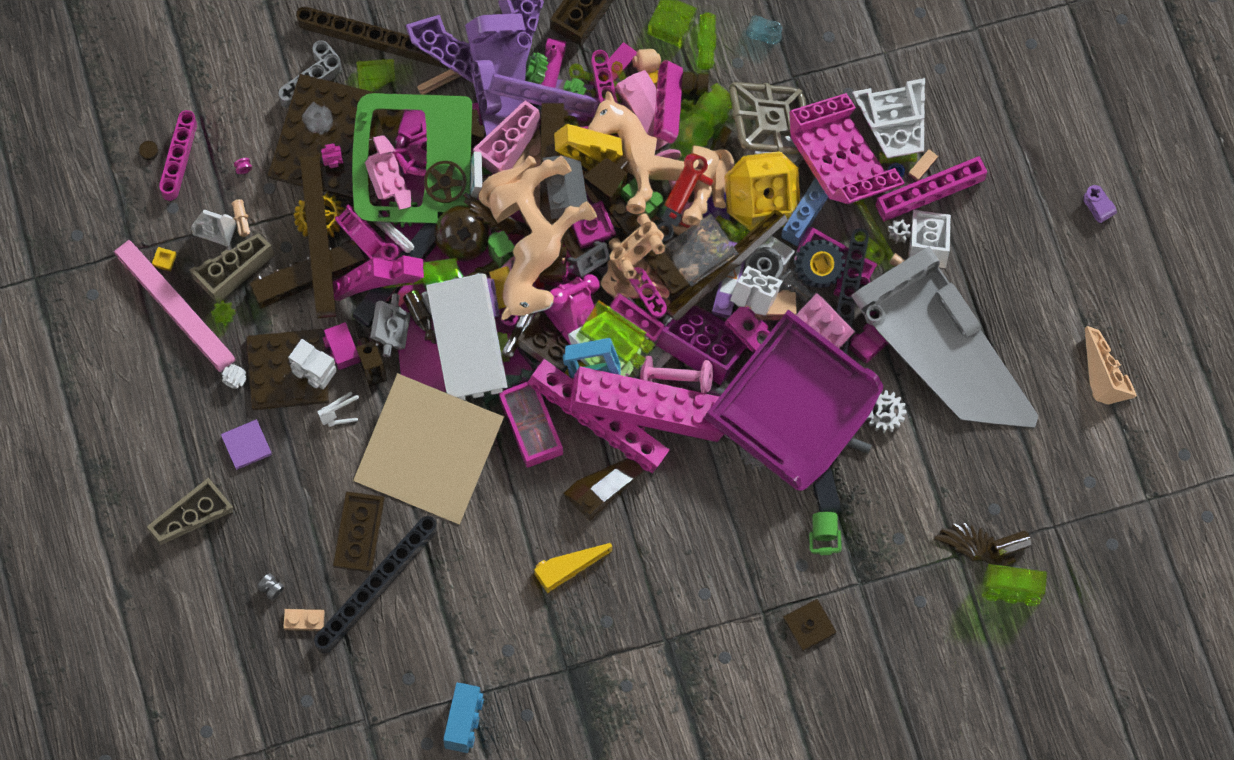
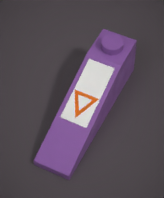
M731 241L728 251H730L737 243ZM746 259L719 283L712 310L713 315L729 318L732 315L735 303L730 300L736 284L743 273Z

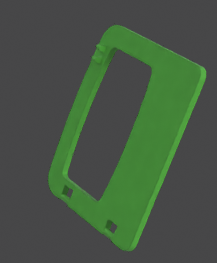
M379 93L363 96L357 105L353 141L354 210L358 217L368 222L436 224L438 212L444 213L451 207L467 205L464 203L466 199L463 196L464 193L460 198L451 203H441L433 200L424 190L423 202L420 207H409L399 210L398 207L373 206L370 204L368 170L365 162L368 159L372 114L375 110L423 111L425 113L427 130L426 171L431 165L439 161H452L458 164L466 175L467 184L464 193L470 194L471 99L466 96ZM440 164L434 167V169L441 174H445L450 164ZM455 167L452 178L463 181L461 172ZM429 173L427 178L428 188L437 183V179L431 173ZM463 186L451 187L452 198L459 194ZM443 189L432 193L437 198L446 199ZM379 211H390V217H379Z

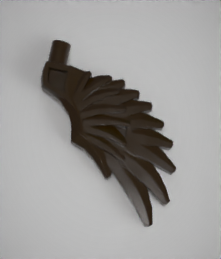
M467 192L464 193L463 196L466 198L464 203L471 207L469 211L476 214L475 217L477 219L483 220L482 223L490 224V228H496L497 231L501 230L506 234L512 233L513 235H523L524 237L531 234L530 228L526 223L514 220L511 217H507L497 223L489 207Z
M954 523L952 527L955 531L941 528V532L945 535L934 536V540L955 547L956 552L966 555L972 562L985 561L996 570L1004 569L1008 565L1016 563L1013 555L1004 558V556L997 559L994 558L989 549V544L994 541V537L990 538L988 532L984 534L982 528H979L978 531L974 525H971L969 528L965 523L962 524V527Z

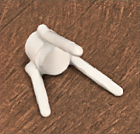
M349 392L319 410L318 414L323 425L328 424L331 427L337 424L357 422L358 418L334 421L337 418L334 411L357 400L359 396L356 395L344 401L352 395V392Z

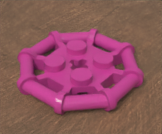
M425 121L420 125L399 133L395 146L396 151L393 154L406 175L425 176L426 169H421L426 168L427 151H424V148L427 147ZM408 141L410 143L409 146L403 148L405 142ZM404 155L410 157L411 160L408 163L403 157Z

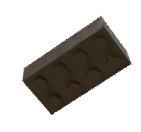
M563 0L550 18V29L582 46L613 0Z

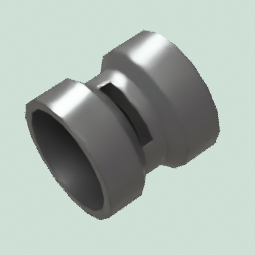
M269 573L258 583L257 588L261 592H265L267 597L273 601L283 592L285 586L280 582H276L275 577Z

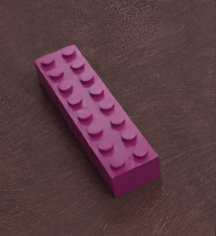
M581 366L574 374L570 411L718 442L724 435V433L703 418L718 400L719 396Z

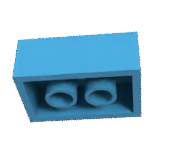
M456 683L443 739L445 749L468 753L469 748H473L475 742V732L473 730L478 728L480 719L477 712L478 709L482 710L484 702L480 687Z

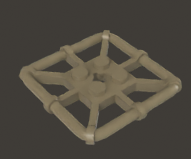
M733 82L729 86L733 108L732 117L736 123L741 147L744 150L761 152L780 151L784 154L801 155L797 147L783 146L781 136H789L791 138L789 105L797 99L799 108L806 106V101L802 94L803 91L792 87L773 86L769 83ZM748 91L762 92L765 100L755 98ZM772 93L789 94L791 96L785 102L773 101ZM738 95L752 105L753 112L740 110ZM742 119L755 120L757 130L748 138H746ZM760 134L773 135L775 145L752 142Z

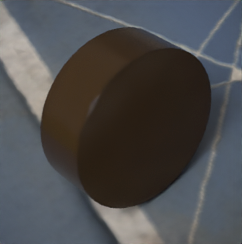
M144 141L139 147L140 155L145 160H153L158 155V147L153 141Z

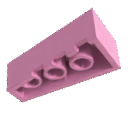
M525 100L473 149L474 152H481L482 166L493 174L512 169L541 125L539 110Z

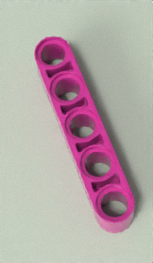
M664 60L658 71L654 136L668 143H673L679 133L683 68L668 60Z
M189 110L182 111L178 116L160 181L161 194L168 201L175 200L179 194L197 129L195 115ZM186 120H192V121H191L190 123H188V124H185V123H184V121H186ZM183 136H186V137H187L186 140H183V141L179 140V138H181V137H183ZM178 153L183 154L179 158L174 157ZM173 170H177V171H178V172H177L176 174H174V175H171V174H170V172L173 171ZM168 187H172V188H173L172 191H169V192H166V191H165V189L168 188Z

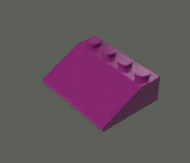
M698 305L693 306L679 320L675 321L672 319L662 330L656 344L657 347L696 371H701L705 360L710 361L713 367V381L719 385L729 376L748 348L725 325L724 321Z

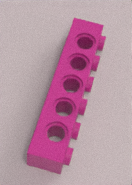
M980 156L878 197L876 208L883 222L985 181L987 170Z
M740 307L726 320L725 325L755 353L761 345L758 343L757 337L763 336L766 339L770 334L769 328L762 320L758 321L754 317L755 313L751 308ZM751 323L753 330H746L743 324Z

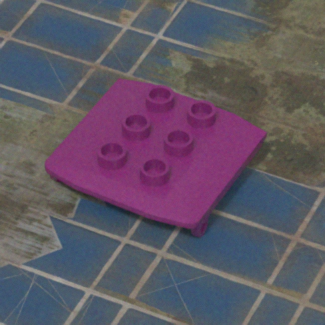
M787 310L703 418L795 490L802 491L809 487L830 467L865 422L883 390V384L876 373L868 368H863L793 312Z

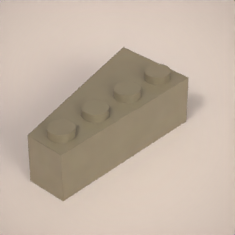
M258 233L237 244V247L229 251L226 250L221 253L222 255L212 260L210 258L203 265L197 268L193 267L189 271L193 279L218 304L274 257L275 254L272 246Z
M207 478L149 524L147 530L161 546L234 512L233 506L213 482Z

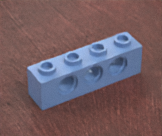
M816 177L782 230L781 238L795 246L799 245L807 228L811 226L828 199L827 194Z

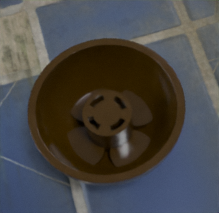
M458 205L446 210L439 217L434 232L435 241L440 251L448 258L461 262L471 261L479 257L488 247V238L491 235L490 225L482 223L483 220L477 219L475 217L476 214L470 212L469 209L471 207L467 205Z

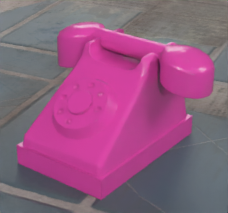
M586 274L582 279L576 277L573 281L564 285L560 284L557 288L552 289L550 293L554 297L553 303L550 308L544 310L560 333L563 332L562 335L570 345L568 334L597 317L591 294L596 293L600 287V282L592 274Z

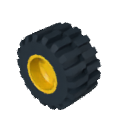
M813 240L799 248L800 251L795 255L797 259L794 260V264H796L794 269L799 274L797 277L802 279L804 284L810 285V287L822 288L835 284L836 280L841 278V272H844L845 269L843 267L845 259H842L843 253L839 252L837 245H833V242L826 240Z

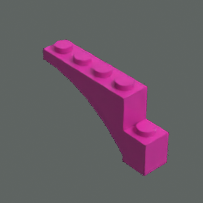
M404 255L393 262L372 258L333 282L334 300L341 301L354 294L378 287L415 283L424 277L423 259Z

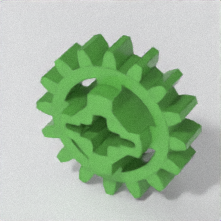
M538 52L528 56L525 81L535 84H541L544 81L545 72L548 70L546 68L548 65L547 57Z

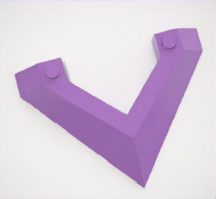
M499 0L498 3L502 14H522L525 32L532 39L544 1ZM440 15L405 25L412 44L473 83L471 74L473 60L470 46L468 43L461 42L446 32ZM531 46L526 49V61H527V58H528V55H529V51H530Z

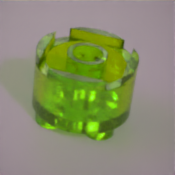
M719 83L710 87L712 91L709 93L705 92L695 106L697 109L695 113L714 127L719 122L721 124L725 123L729 117V111L733 109L730 92Z

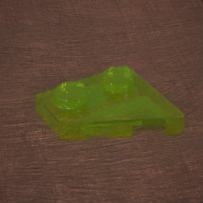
M394 59L357 62L360 89L374 92L396 79Z

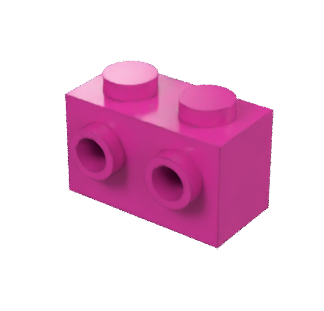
M346 322L324 330L325 337H323L325 347H330L332 354H329V356L334 359L338 370L360 363L359 355Z

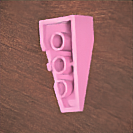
M644 70L619 82L615 87V92L622 103L638 117L646 133L649 136L655 137L654 120L657 90L655 84ZM657 138L655 151L668 144V142Z

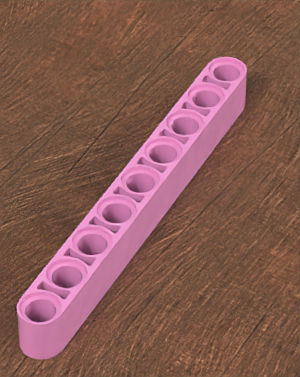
M130 240L114 251L122 264L219 372H222L225 367L230 366V364L236 361L225 345Z

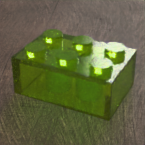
M988 564L983 574L981 597H985L989 601L1001 599L1011 604L1024 602L1025 605L1036 606L1041 603L1045 595L1047 572Z

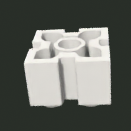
M747 266L736 284L730 301L740 307H745L746 305L752 307L751 310L754 313L766 316L777 297L782 281L770 275L766 277L760 271Z
M301 339L289 356L290 366L293 370L292 373L299 378H308V383L315 388L320 387L324 390L336 373L334 359L324 352L318 351L303 339Z

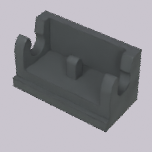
M596 241L593 243L596 246L576 259L573 257L568 258L567 261L573 265L567 267L568 271L582 277L609 261L610 256L606 243Z

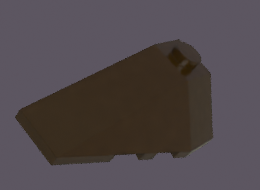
M626 458L577 480L563 495L590 521L645 470L636 461Z

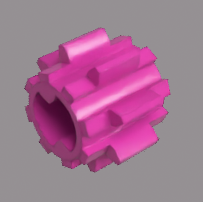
M335 144L325 145L326 148L321 149L324 166L329 165L330 168L339 167L338 163H343L340 146H335Z

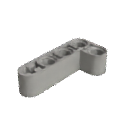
M322 40L313 44V55L317 63L301 74L311 77L321 74L320 79L331 81L341 73L340 58L327 42ZM320 50L325 51V53L319 54L317 52ZM332 63L337 64L335 67H329ZM299 75L279 90L280 103L285 108L290 106L294 93L293 90H295Z

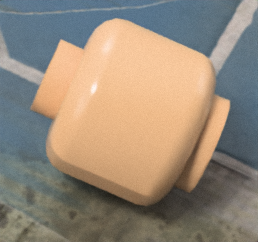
M640 49L637 51L636 56H633V67H636L638 72L644 70L647 73L656 72L657 68L661 65L660 54L654 49Z

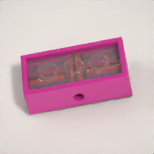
M526 382L499 393V401L527 468L563 455V447L540 392L533 390Z

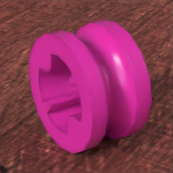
M241 158L234 162L237 174H245L252 170L249 158Z

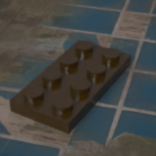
M346 491L333 568L372 573L385 501L384 496Z

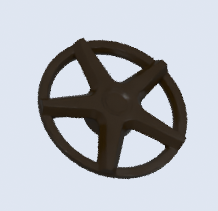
M452 161L436 162L425 173V190L437 202L451 203L460 198L466 189V175L463 169ZM440 164H450L445 174H441L434 167ZM455 167L461 172L463 181L452 178ZM429 173L437 179V183L430 188L427 185ZM463 186L459 194L452 198L451 187ZM443 189L446 199L437 198L432 193Z

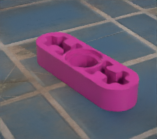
M639 267L634 268L638 275L642 274L641 281L643 285L638 288L641 283L638 279L634 280L633 278L629 279L630 283L650 315L654 318L663 317L667 309L664 300L645 270ZM643 289H652L653 295L649 298L644 297L642 294ZM655 297L658 298L655 300L656 305L658 307L662 306L661 313H659L658 311H653L655 306L651 301H653Z

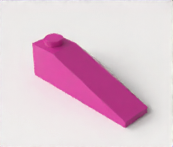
M808 227L798 245L797 252L807 242L813 240L833 242V245L839 247V252L843 253L842 259H845L843 267H845L849 248L815 228ZM858 253L852 255L854 260H859L862 257ZM866 258L862 276L870 279L877 264ZM851 271L849 275L858 276V273Z

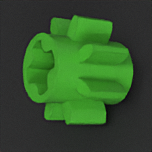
M572 78L571 82L566 80L563 90L581 95L586 93L583 81L577 78Z

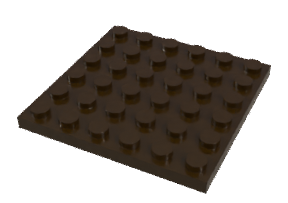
M299 74L269 169L268 178L303 187L300 157L319 155L323 192L353 199V141L357 105L363 96L376 92ZM377 109L383 136L395 147L406 110ZM335 144V146H340L343 163H338L339 167L330 168L329 165L324 166L321 149L326 148L325 145ZM368 173L370 204L377 205L379 198Z

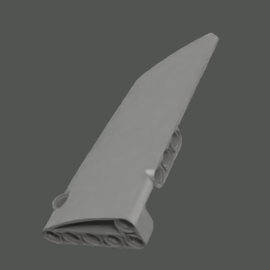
M930 246L852 294V298L864 314L866 322L876 328L884 339L960 420L1035 428L1038 414L981 331L979 321L952 283H949L940 270V261ZM876 311L879 314V318L873 319L869 313Z

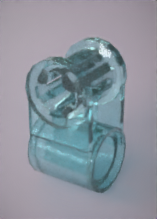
M757 15L751 17L746 31V35L749 38L770 44H778L782 39V26L780 23Z

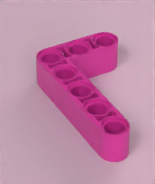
M597 50L592 54L591 68L597 98L600 101L599 105L606 100L602 97V94L607 91L612 94L615 103H618L608 55L603 50ZM596 57H602L604 59V62L598 64L595 62L594 59ZM606 75L608 77V80L602 82L599 80L598 76Z

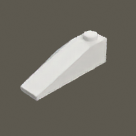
M203 210L192 224L191 230L195 236L228 247L235 232L236 223L229 215L224 214L222 216Z

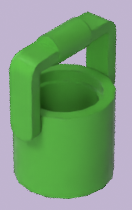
M833 512L813 514V532H809L811 553L832 555V553L841 552V530L838 531L837 514ZM813 539L817 541H833L838 539V548L822 547L820 549H813Z

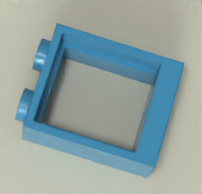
M611 338L565 347L563 362L565 366H568L570 378H574V374L580 367L577 360L602 355L606 363L584 367L621 375V362Z

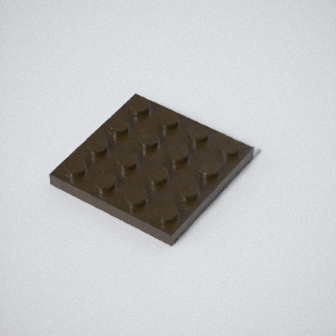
M323 328L246 336L253 411L329 403L328 384L324 390L320 387L315 388L308 383V378H299L292 373L293 370L289 361L290 354L301 339L314 346L318 351L325 353Z

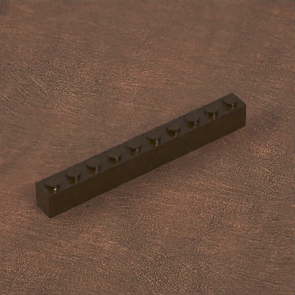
M542 103L541 164L543 163V158L562 155L555 151L554 133L564 127L565 121H568V110H565L564 103ZM544 179L540 182V212L552 225L559 218L551 219ZM567 230L561 239L559 256L548 268L539 274L540 283H563V276H566V264H563V258H567V247H563V241H567Z

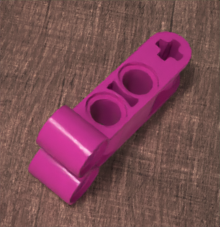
M347 205V209L339 217H335L336 222L367 254L370 260L372 258L387 261L396 260L403 251L396 243L387 244L366 221L358 217L352 206ZM391 247L395 249V254L393 257L389 255V249Z

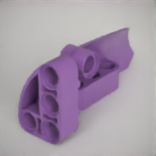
M522 14L482 15L465 25L473 60L471 74L486 136L524 102L488 93L493 73L525 81L526 49L531 46L532 39L525 32Z

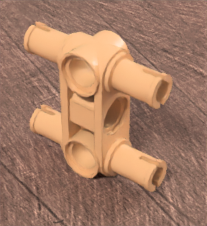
M647 214L638 216L637 222L640 224V227L622 243L618 238H614L609 242V247L612 250L610 259L619 270L623 271L627 279H632L636 276V270L633 266L652 249L655 254H661L665 250V246L662 243L664 235L657 228L656 224L650 221Z

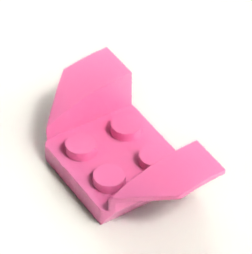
M385 136L374 137L373 141L378 153L369 156L365 165L377 197L384 200L395 197L399 210L411 207V190H407L398 162L393 154L396 150Z

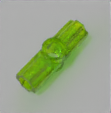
M708 12L700 14V29L697 39V67L702 70L713 68L714 50H716V15Z

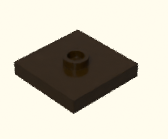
M818 599L783 616L801 651L837 633Z

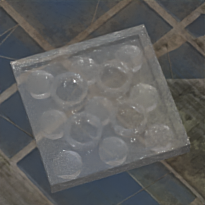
M712 214L702 219L699 225L692 226L665 245L666 250L691 286L738 254Z

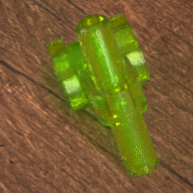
M721 215L716 217V222L728 233L727 238L732 242H740L750 232L739 222L735 225Z

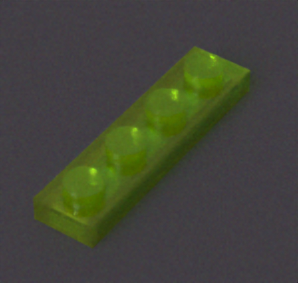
M453 258L423 262L424 277L415 283L383 286V288L458 279L457 260Z

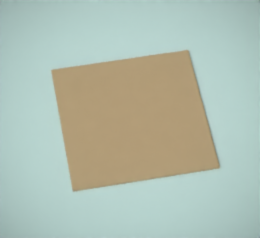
M397 373L353 481L460 525L504 416Z

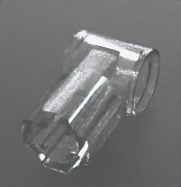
M789 268L779 279L782 281L780 289L795 292L796 298L806 305L816 294V291L804 284L797 277L799 274Z

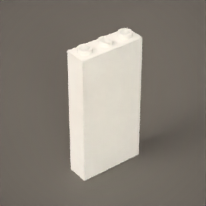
M477 274L426 285L447 394L466 400L465 396L472 395L473 398L483 397L484 392L491 391V394L502 393V389L508 387L486 274Z

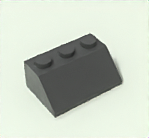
M560 156L543 158V161H554L556 158ZM563 156L572 172L566 175L557 174L545 178L551 219L560 218L567 207H579L587 201L581 161Z

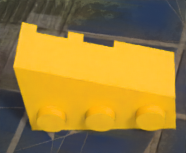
M566 124L554 133L555 151L568 158L581 161V166L588 170L593 169L605 158L614 162L623 156L621 138Z

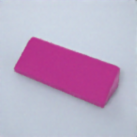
M619 292L608 309L654 342L666 327L661 321L652 317L648 312Z

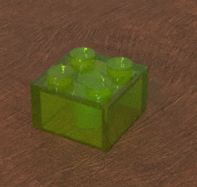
M660 0L648 24V35L681 48L696 19L697 8L679 0Z

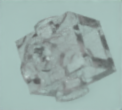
M314 102L302 115L303 122L307 125L306 127L313 133L317 132L322 135L333 125L331 111L325 106L320 107Z

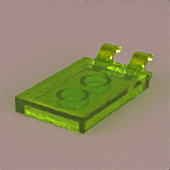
M600 300L595 304L579 330V333L591 341L611 338L619 360L625 364L630 361L637 369L646 360L637 353L639 348L648 354L655 345L644 337L645 331Z

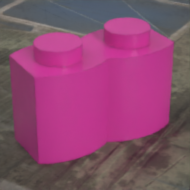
M868 323L863 328L864 332L860 335L857 333L851 338L849 348L865 364L888 344L876 328Z

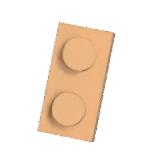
M285 609L284 630L320 631L324 626L325 611Z

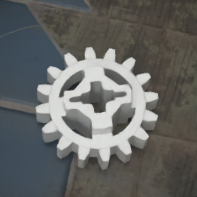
M885 390L884 395L880 394L874 406L877 411L876 414H873L872 409L866 419L871 420L869 426L875 425L876 431L882 428L883 433L886 432L887 428L891 432H893L894 426L899 428L900 422L903 423L905 420L903 416L906 415V410H903L905 403H900L901 397L895 398L894 392L888 395L887 390ZM895 408H897V411H898V416H897V417H896V414L894 413ZM882 410H883V411L889 410L888 413L885 412V413H882V414H881Z

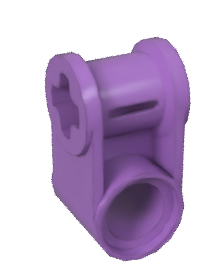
M1092 185L1087 189L1084 195V203L1099 223L1117 213L1115 205L1109 200L1100 186Z

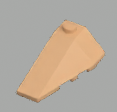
M1089 326L1085 327L1089 380L1094 399L1109 405L1135 398L1137 395L1127 375L1123 376L1119 370L1120 363L1110 355L1111 349L1101 332Z

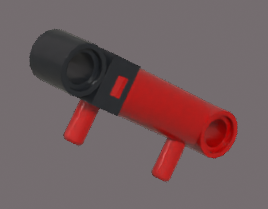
M695 153L686 156L684 167L665 204L660 205L655 215L660 218L653 221L657 228L660 229V227L664 226L662 241H667L673 236L674 229L672 225L677 227L680 224L686 228L690 227V225L683 223L681 212L698 180L708 186L713 184V179L703 174L708 168V162L703 156ZM696 160H698L699 164L696 168H694L693 164Z

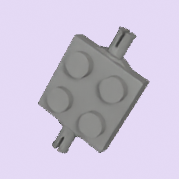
M392 294L391 304L383 301L376 302L370 338L384 345L382 354L384 357H390L391 347L403 350L406 345L411 314L399 307L400 295Z

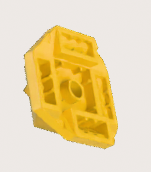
M780 151L743 156L724 176L727 213L749 231H752L775 209L784 214L789 220L800 203L798 167ZM769 188L768 195L764 196V190Z

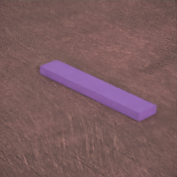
M494 73L488 87V93L521 101L526 100L533 104L564 103L565 110H568V112L594 118L600 102L598 98Z

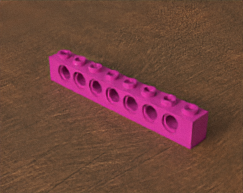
M545 359L527 382L533 390L545 395L550 402L556 403L565 413L574 416L580 424L589 427L597 436L603 437L612 447L618 448L625 453L627 458L636 461L644 470L652 474L669 452L667 447L635 424L600 417L601 420H597L593 415L570 411L573 379ZM547 381L552 382L554 386L549 385ZM563 393H567L569 397L564 396ZM610 427H614L616 431H612ZM625 438H629L632 443H629ZM641 449L645 450L648 454H644Z

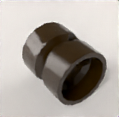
M683 72L681 96L696 94L697 97H707L709 74L698 73V75H695L693 72Z

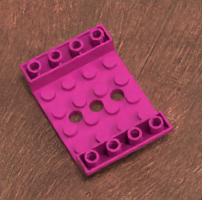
M847 93L791 110L789 116L791 139L829 199L850 204L903 186L905 183L895 168L884 171L851 120L850 115L856 107Z

